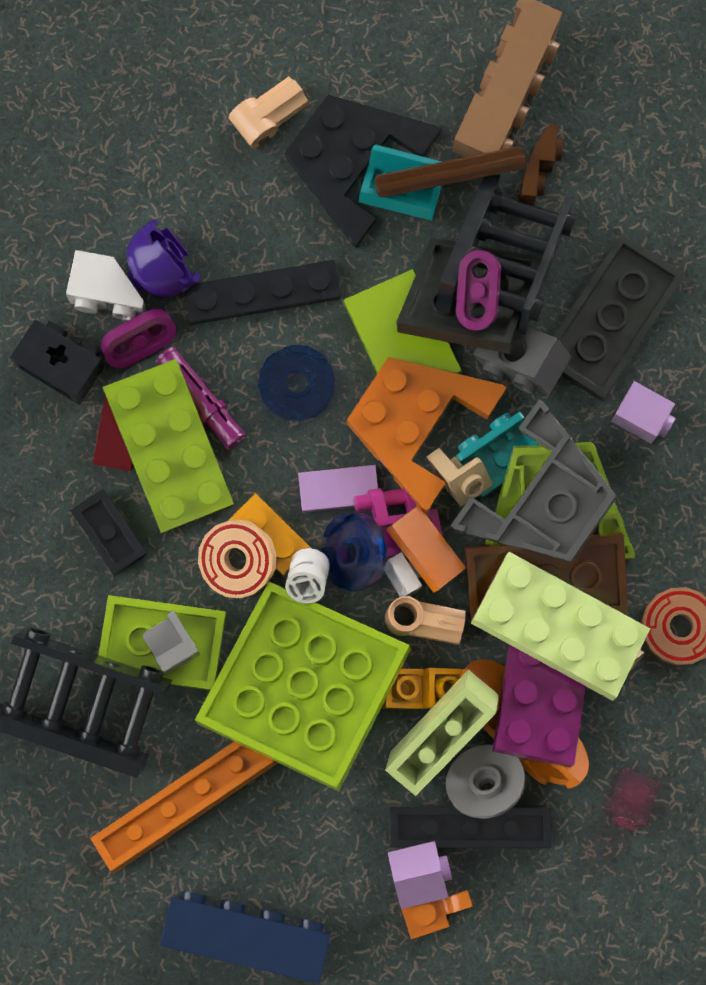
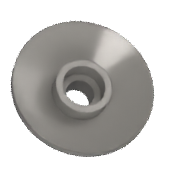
M491 744L475 746L460 754L451 764L446 776V790L451 803L461 813L473 818H492L507 812L518 802L525 788V772L518 757L492 752L493 745ZM487 783L495 785L490 790L482 791V787Z

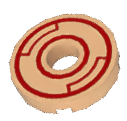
M233 519L214 526L204 536L199 547L198 565L203 579L212 590L225 597L244 598L258 593L265 587L269 579L272 578L276 569V551L272 539L266 532L257 527L256 524L249 520ZM233 548L242 550L246 556V564L242 569L234 568L229 561V553Z

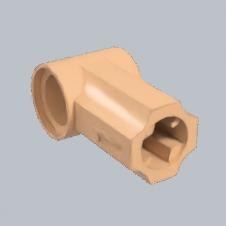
M287 77L258 99L251 97L241 102L232 110L229 120L251 148L254 149L260 146L258 142L267 136L273 137L281 124L307 107L308 99L298 83Z
M402 596L395 599L385 613V624L393 634L398 636L410 635L459 645L464 629L466 611L419 602L410 596ZM399 607L408 608L414 616L413 624L409 626L398 624L394 618V610Z

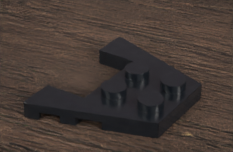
M328 95L286 150L285 158L324 206L329 216L340 227L349 242L357 248L376 222V217L348 199L346 195L369 166L373 145L383 146L390 138L414 155L424 157L440 135L441 129L432 124Z

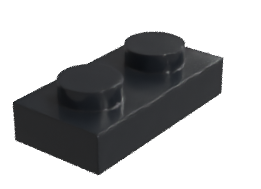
M103 489L70 510L114 577L147 556Z

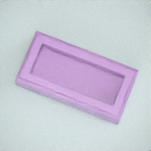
M376 465L298 473L302 513L354 508V496L364 495L368 493V490L378 488Z

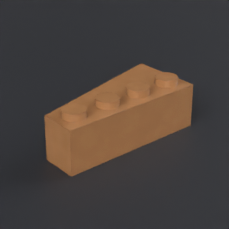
M536 0L517 1L512 26L507 24L495 54L497 59L496 61L490 60L480 84V89L482 90L480 94L476 92L454 139L453 152L468 157L512 148L514 141L509 139V136L514 127L521 129L530 109L524 106L529 94L534 97L537 96L545 78L544 75L540 74L545 62L550 65L553 63L559 50L560 43L555 42L563 12Z

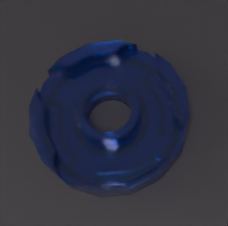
M290 345L276 353L274 352L266 359L260 370L258 387L263 403L273 414L284 420L301 422L315 418L327 408L334 395L335 377L331 365L322 353L309 346ZM300 373L307 378L308 385L304 391L294 393L288 390L285 382L291 374Z
M343 513L333 518L323 535V538L327 537L325 547H321V552L329 560V579L337 587L345 588L347 591L352 592L364 591L373 587L382 577L387 563V545L383 531L376 521L365 513ZM352 543L354 544L356 549V557L354 561L350 555V547Z

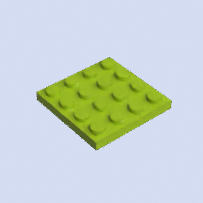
M268 582L195 721L200 726L339 792L411 650L410 645L318 603L305 604L297 602L288 595L285 588Z

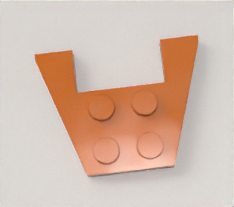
M388 357L348 417L347 425L378 461L380 460L394 476L396 483L402 490L405 489L416 502V506L419 505L427 515L445 487L446 482L412 462L452 400L457 401L488 420L505 394L507 387L502 384Z

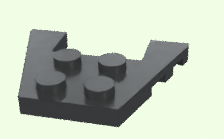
M538 400L520 425L519 431L552 452L506 519L470 497L451 524V527L457 532L572 563L617 499V495L577 447L545 403Z

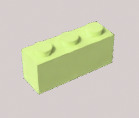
M468 669L391 750L385 771L416 796L496 714L499 695Z

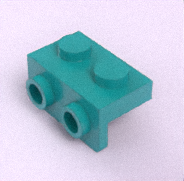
M373 145L358 202L432 221L442 185L379 197L375 187V176L442 161Z
M508 412L503 414L489 425L492 431L480 439L475 434L458 446L460 453L456 455V458L464 466L473 459L479 458L483 462L492 481V486L479 495L481 500L502 486L513 446L539 445L519 431V427L525 419L521 412L512 417Z

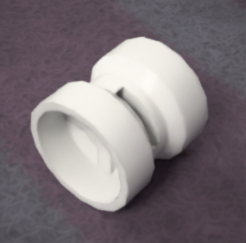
M307 548L297 551L292 556L285 588L288 595L295 601L305 604L314 603L324 595L330 567L329 560L324 553L316 549Z

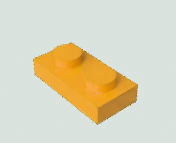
M256 493L228 520H249L269 535L276 551V570L283 577L289 572L292 556L301 549L311 548Z

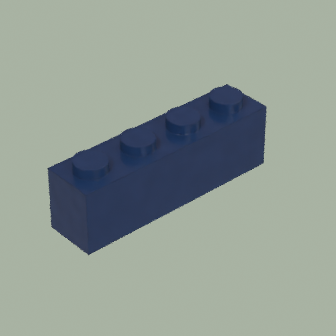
M183 891L181 898L171 897L160 946L320 983L331 933L323 932V923L301 918L299 926L284 922L285 914L261 909L260 916L244 913L246 905L222 900L221 907L205 904V895L189 891Z

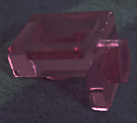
M623 767L605 810L606 813L613 815L611 823L634 832L636 826L641 828L647 827L649 822L647 817L661 783Z

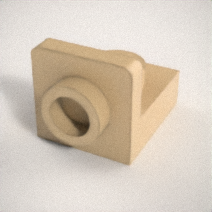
M440 448L427 456L435 475L446 482L444 488L461 507L467 503L470 497L475 498L492 486L488 472L479 458H475L463 466L456 457L450 460Z

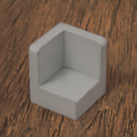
M174 610L167 614L168 618L143 633L144 640L166 676L200 655Z

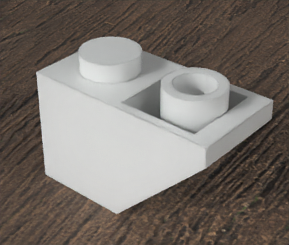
M75 250L66 296L70 304H75L74 308L76 310L89 314H96L98 309L113 311L112 316L127 321L147 311L143 299L114 257Z

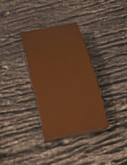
M549 125L531 154L520 191V202L534 206L536 197L543 196L545 173H539V171L551 173L554 162H561L563 139L557 138L558 125Z

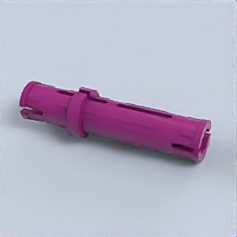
M175 346L165 350L157 358L156 363L161 365L174 359L177 360L202 424L204 426L208 425L227 450H231L241 443L247 434L226 411L228 406L224 401L217 400Z

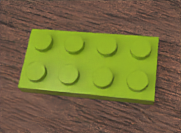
M176 359L103 387L160 533L234 504Z

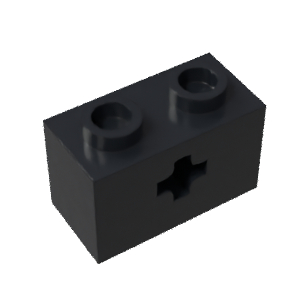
M35 319L10 356L11 361L17 368L80 405L104 369L102 360L99 358L101 353L84 341L77 345L67 339V331L57 324L48 321L44 325ZM54 354L58 357L65 354L67 362L65 364L57 362L55 365L52 357Z

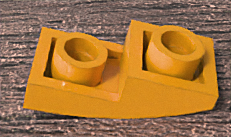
M401 668L381 709H431L459 680L464 669Z

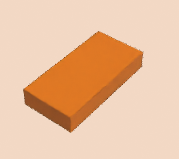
M419 505L386 529L433 593L466 569L465 565Z

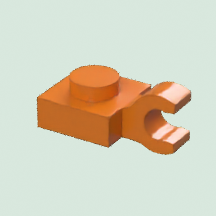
M468 890L450 895L445 899L401 910L410 938L414 939L450 927L446 917L447 914L470 908L473 905Z

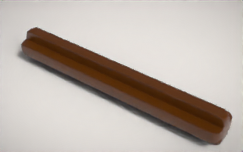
M518 146L375 176L376 192L379 197H387L525 168L526 158L522 147Z

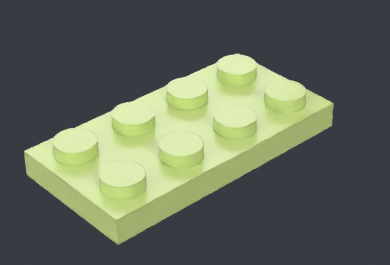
M508 552L471 621V624L612 701L617 698L650 630L645 625L511 552Z

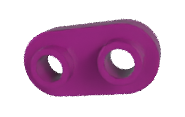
M476 250L468 253L462 259L459 266L456 315L459 322L470 330L488 328L494 323L498 314L501 266L498 259L488 251ZM479 263H484L488 268V273L484 278H479L475 274V267ZM478 302L485 308V313L480 318L475 317L472 313L473 305Z
M151 309L109 331L103 337L100 349L109 365L115 368H125L171 343L176 334V327L167 312L161 309Z

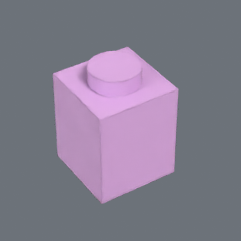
M634 381L611 422L652 444L658 435L665 438L676 419L669 415L675 403Z
M435 841L388 852L401 909L448 898L445 881L452 880L447 855L438 856Z

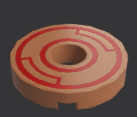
M687 587L670 588L657 594L645 607L641 619V624L650 628L644 641L648 650L660 661L674 666L691 665L706 658V597L701 592ZM674 616H684L689 620L691 631L688 636L677 637L672 633L670 622Z

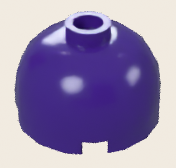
M154 219L140 228L131 237L126 252V261L130 269L127 272V277L138 291L145 289L153 296L161 298L174 297L198 283L200 275L198 270L191 274L185 265L184 256H190L178 238L167 227L161 231L157 229L156 226L159 221Z

